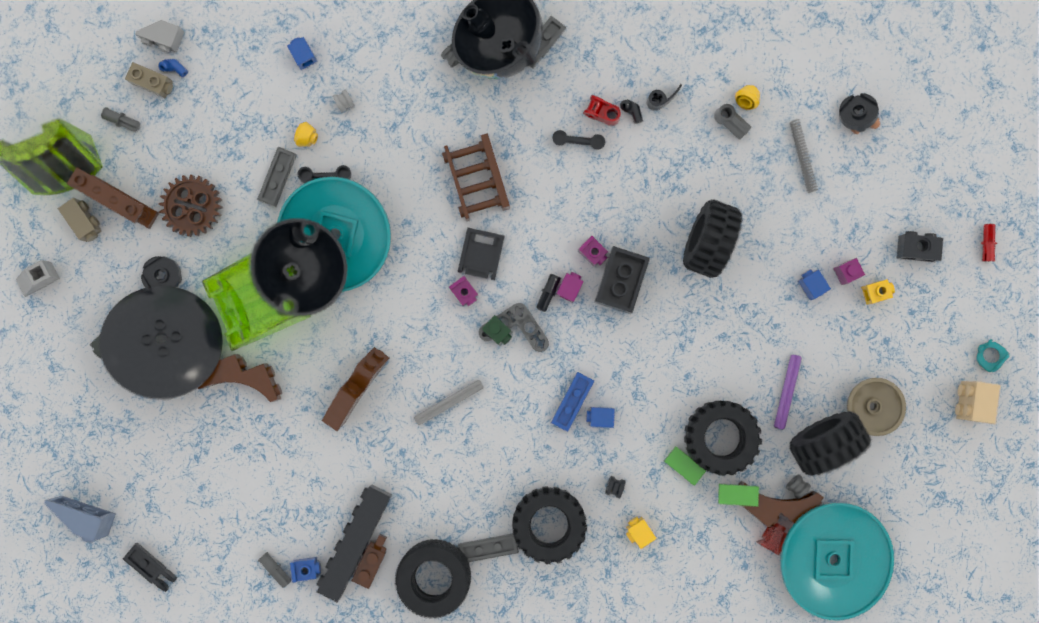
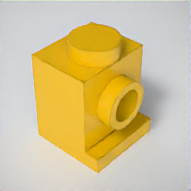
M888 279L861 287L866 305L894 298L895 288L892 282L889 283ZM880 288L882 289L883 294L879 293Z

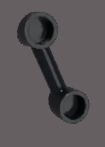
M558 130L552 136V140L557 146L571 143L589 145L594 150H600L605 146V138L600 134L587 138L568 136L564 131Z
M345 165L339 166L336 172L313 173L309 167H301L297 172L299 180L303 183L322 177L350 179L352 175L350 168Z

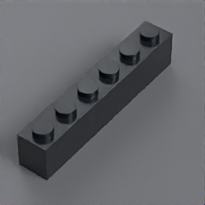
M374 485L364 488L360 496L363 500L360 506H355L351 514L354 518L351 523L348 522L343 530L345 536L343 540L339 539L334 548L337 552L334 558H329L325 566L328 570L325 576H320L316 584L319 586L317 593L338 603L392 494Z

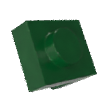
M495 315L482 328L499 346L502 343L506 345L512 338L511 334L513 332Z

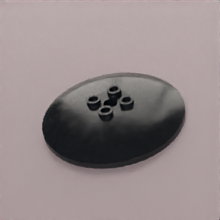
M172 286L147 287L124 297L108 313L102 325L99 338L101 358L113 380L125 390L149 399L176 398L192 392L201 386L217 367L223 345L221 326L211 307L197 295ZM158 335H165L168 339L165 343L161 344L156 341V337Z

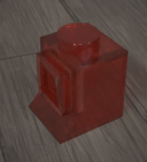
M776 523L774 526L771 525L769 528H766L762 535L763 539L755 542L779 555L788 533L785 532V527Z

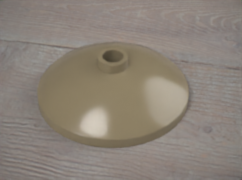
M869 378L858 383L850 392L847 400V412L852 411L860 417L869 435L884 436L895 431L903 422L906 414V401L902 391L893 382L883 378ZM871 403H874L875 408L873 410L870 409Z

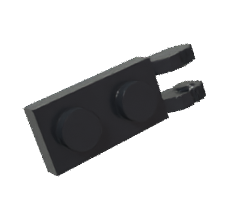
M135 543L123 557L127 564L163 592L167 591L169 586L158 578L161 574L171 582H175L177 579L176 575L166 569L167 567L139 543Z

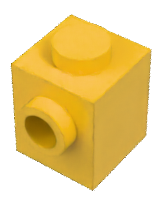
M642 516L640 518L634 517L628 522L629 525L626 528L629 532L626 535L631 543L636 542L640 549L657 539Z

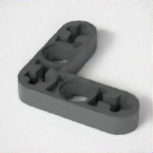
M516 303L496 316L498 319L506 317L509 320L507 326L509 329L517 324L535 351L543 352L548 348L549 341L524 304ZM516 307H523V316L516 315L513 317L516 321L512 323L510 316L506 313L510 311L512 315L516 312ZM528 322H532L535 325V330L532 333H527L524 330V325ZM485 323L479 329V336L484 341L493 340L492 338L482 336L484 333L482 328L487 324ZM537 331L541 333V335H537L540 340H545V343L543 344V349H541V347H535V344L537 343L535 338H533L532 340H530L529 338L530 336L535 335Z

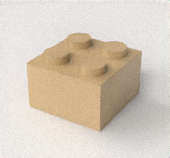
M961 381L958 387L959 402L955 407L956 419L996 424L1000 385L977 381Z

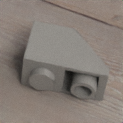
M160 20L137 30L135 35L141 39V43L147 46L154 44L159 46L158 49L169 53L173 51L177 53L185 32L177 25Z
M40 260L25 268L16 281L24 297H27L60 278L52 262Z

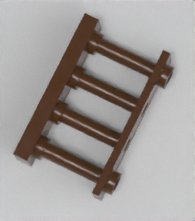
M488 133L480 135L481 141L478 142L479 144L449 152L446 145L444 146L445 152L442 153L445 164L449 163L462 205L458 207L461 218L465 217L467 222L470 221L468 214L493 206H502L503 211L510 209ZM479 151L481 153L485 152L487 159L484 162L455 170L452 162L453 159ZM485 169L487 171L491 170L492 177L489 178L490 180L460 188L458 177ZM491 187L492 189L496 188L498 195L495 198L466 207L464 195Z
M77 167L67 182V185L131 222L135 224L138 222L148 229L152 227L159 215V212L97 176L90 175Z

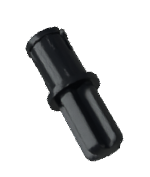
M554 274L549 275L544 289L541 290L543 293L536 306L538 310L542 312L547 311L552 297L556 295L555 291L561 281L560 277Z

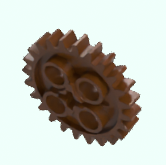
M190 174L189 180L185 175H182V181L175 178V185L169 182L170 189H163L167 193L166 196L160 195L164 199V202L159 203L160 206L164 207V209L159 211V213L165 214L162 220L169 221L166 226L169 228L173 227L172 231L175 233L179 231V234L182 236L186 233L187 236L192 237L193 232L196 236H199L200 230L206 234V227L213 229L211 223H218L215 217L221 216L217 210L223 208L221 205H218L222 199L216 197L220 192L214 190L215 185H209V180H203L201 176H198L196 180L192 174ZM184 190H188L186 198L181 196ZM206 195L205 203L200 204V197ZM175 200L206 208L207 211L203 212L192 207L189 208L185 205L177 204ZM182 208V214L177 217L176 210ZM200 213V220L194 222V216Z

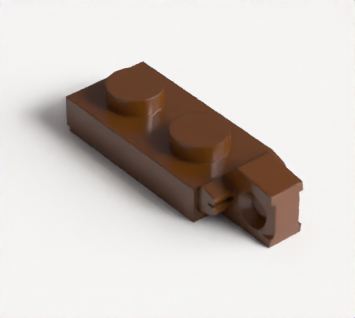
M380 534L375 543L371 541L367 546L351 580L352 582L367 589L370 588L386 554L387 548L383 547L386 536Z

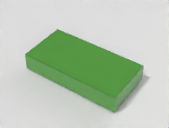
M676 446L664 460L665 463L694 486L706 472V470L699 467L698 464Z
M719 484L718 504L758 506L759 486Z

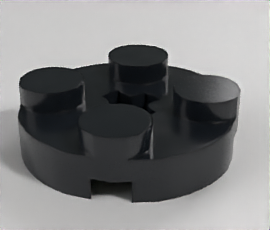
M865 93L848 96L842 101L839 108V117L842 124L857 132H863L866 128L871 127L877 121L879 115L876 99ZM863 109L862 114L856 115L855 110Z
M153 257L143 266L141 281L145 288L152 286L178 287L182 281L179 265L168 257ZM159 271L166 274L163 280L157 279Z

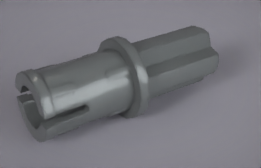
M107 107L102 110V119L115 123L117 127L122 126L133 132L139 130L140 122L127 117L124 113L115 112Z
M268 552L258 559V562L269 572L268 575H271L282 588L291 582L289 576L281 569V564L278 565Z

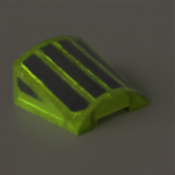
M61 118L42 124L43 133L18 143L11 144L4 140L0 141V165L34 195H56L74 190V188L67 185V182L76 167L90 175H96L103 168L92 136Z

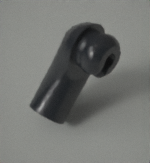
M628 99L620 103V108L632 115L634 124L643 122L641 110L637 103Z

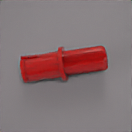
M984 224L983 242H981L983 244V262H995V245L997 244L995 242V224Z

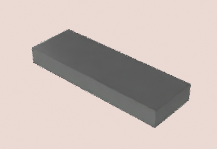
M280 147L277 148L257 200L274 207L277 206L295 161L296 153Z
M513 533L458 544L459 550L462 551L468 562L519 553Z

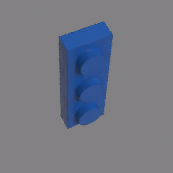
M579 372L576 373L551 421L552 424L567 432L569 431L594 380Z

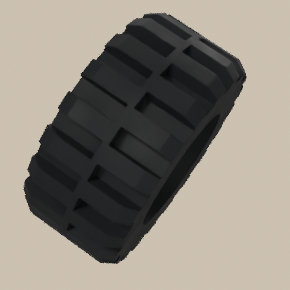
M714 199L704 204L693 223L688 241L686 242L683 254V265L686 269L709 278L718 277L722 273L736 247L735 245L742 227L743 215L738 208Z
M722 400L705 403L704 406L698 407L695 410L694 415H691L688 419V426H685L686 436H684V442L687 445V452L699 467L712 474L725 476L727 474L735 475L738 471L743 472L747 469L746 466L748 464L752 465L755 460L753 458L755 455L758 456L760 453L758 447L762 445V439L759 434L762 432L761 428L757 426L758 421L747 408L742 407L738 403ZM720 419L733 422L740 434L737 448L726 456L713 454L705 443V434L711 423Z
M845 411L825 417L797 433L790 441L789 449L803 473L810 476L822 475L823 473L839 469L851 463L854 459L859 458L870 447L871 438L860 417L852 411Z
M545 486L541 489L536 488L532 490L531 493L526 494L521 502L518 503L513 515V536L520 550L522 549L524 555L528 558H533L538 563L542 561L545 564H551V562L558 564L562 563V560L566 558L567 560L573 557L572 554L579 551L580 545L584 543L586 538L587 524L582 506L568 491L561 490L558 487L549 488ZM544 507L558 508L567 518L568 527L565 535L553 543H545L538 540L531 529V521L534 514Z

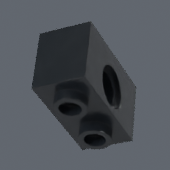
M906 231L905 234L898 236L897 259L925 262L942 261L943 238L937 237V234L925 233L922 236L918 235V232ZM918 242L923 245L922 251L917 248Z

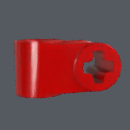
M591 95V101L583 114L609 126L618 124L621 115L619 107L600 97ZM609 112L616 113L617 117L615 119H610L607 117V114Z

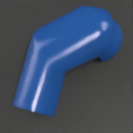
M165 59L158 64L162 72L176 71L182 78L188 74V70L177 59Z

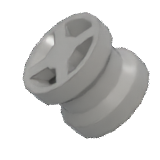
M346 89L339 95H333L341 113L345 112L346 108L355 106Z

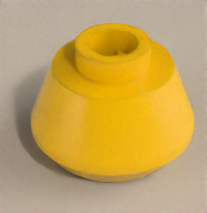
M753 85L744 86L735 94L736 103L745 110L756 109L760 103L759 90Z
M308 122L300 123L294 135L295 144L299 147L314 145L318 139L316 129Z

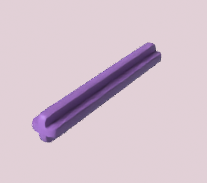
M790 356L774 423L775 428L784 430L786 427L801 364V356Z

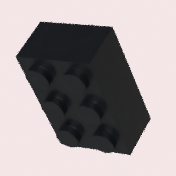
M613 246L594 303L632 314L650 258Z

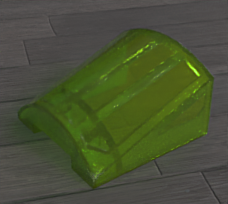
M251 254L202 281L208 298L214 299L227 332L224 335L231 351L311 317V315L281 316L260 298L254 289L249 273ZM289 269L286 270L287 272H289V276H291V275L293 274V273H290V270H289ZM284 301L283 308L286 311H290L291 306Z

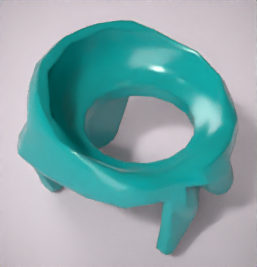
M992 339L987 343L979 345L976 356L978 364L988 372L999 370L1010 357V353L1000 344L992 342ZM987 348H994L999 352L997 362L990 363L984 359L983 354Z

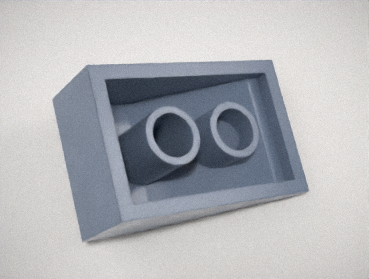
M65 496L54 497L44 502L74 535L81 537L82 541L93 543V541L109 536L116 513Z

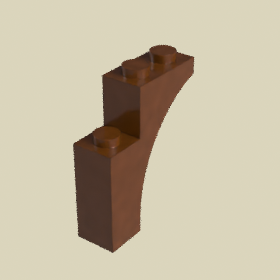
M374 347L357 364L349 380L339 389L321 421L335 431H338L346 423L355 406L390 357Z
M234 354L219 360L211 376L198 387V389H205L220 383L234 382L256 389L270 402L282 399L280 396L282 394L281 387L278 383H275L273 378L275 376L273 367L269 366L268 363H263L246 370V361L240 354Z
M740 481V483H739L738 485H747V484H746L745 482H743V481ZM815 491L809 492L800 499H776L759 493L758 506H741L769 528L779 521L780 514L794 524L803 514L822 505L821 501L824 497Z

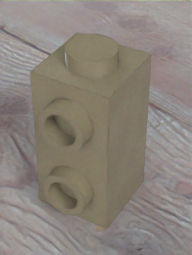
M132 62L125 77V80L132 85L165 99L173 89V81L170 78Z
M72 198L57 208L79 240L85 242L93 241L98 237L97 234L102 232L99 227L100 222L95 216H91L88 211L89 206L85 201Z

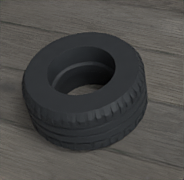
M430 539L414 545L403 556L396 570L395 586L399 599H401L402 604L404 603L408 610L416 613V615H420V617L441 618L451 614L455 609H458L468 594L471 583L469 562L458 547L445 540ZM427 561H437L448 568L452 576L450 588L444 594L430 595L420 589L415 576L421 564Z

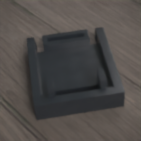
M467 227L458 273H462L463 266H465V274L488 279L489 272H492L491 280L495 281L505 236ZM476 234L494 238L493 245L476 242Z

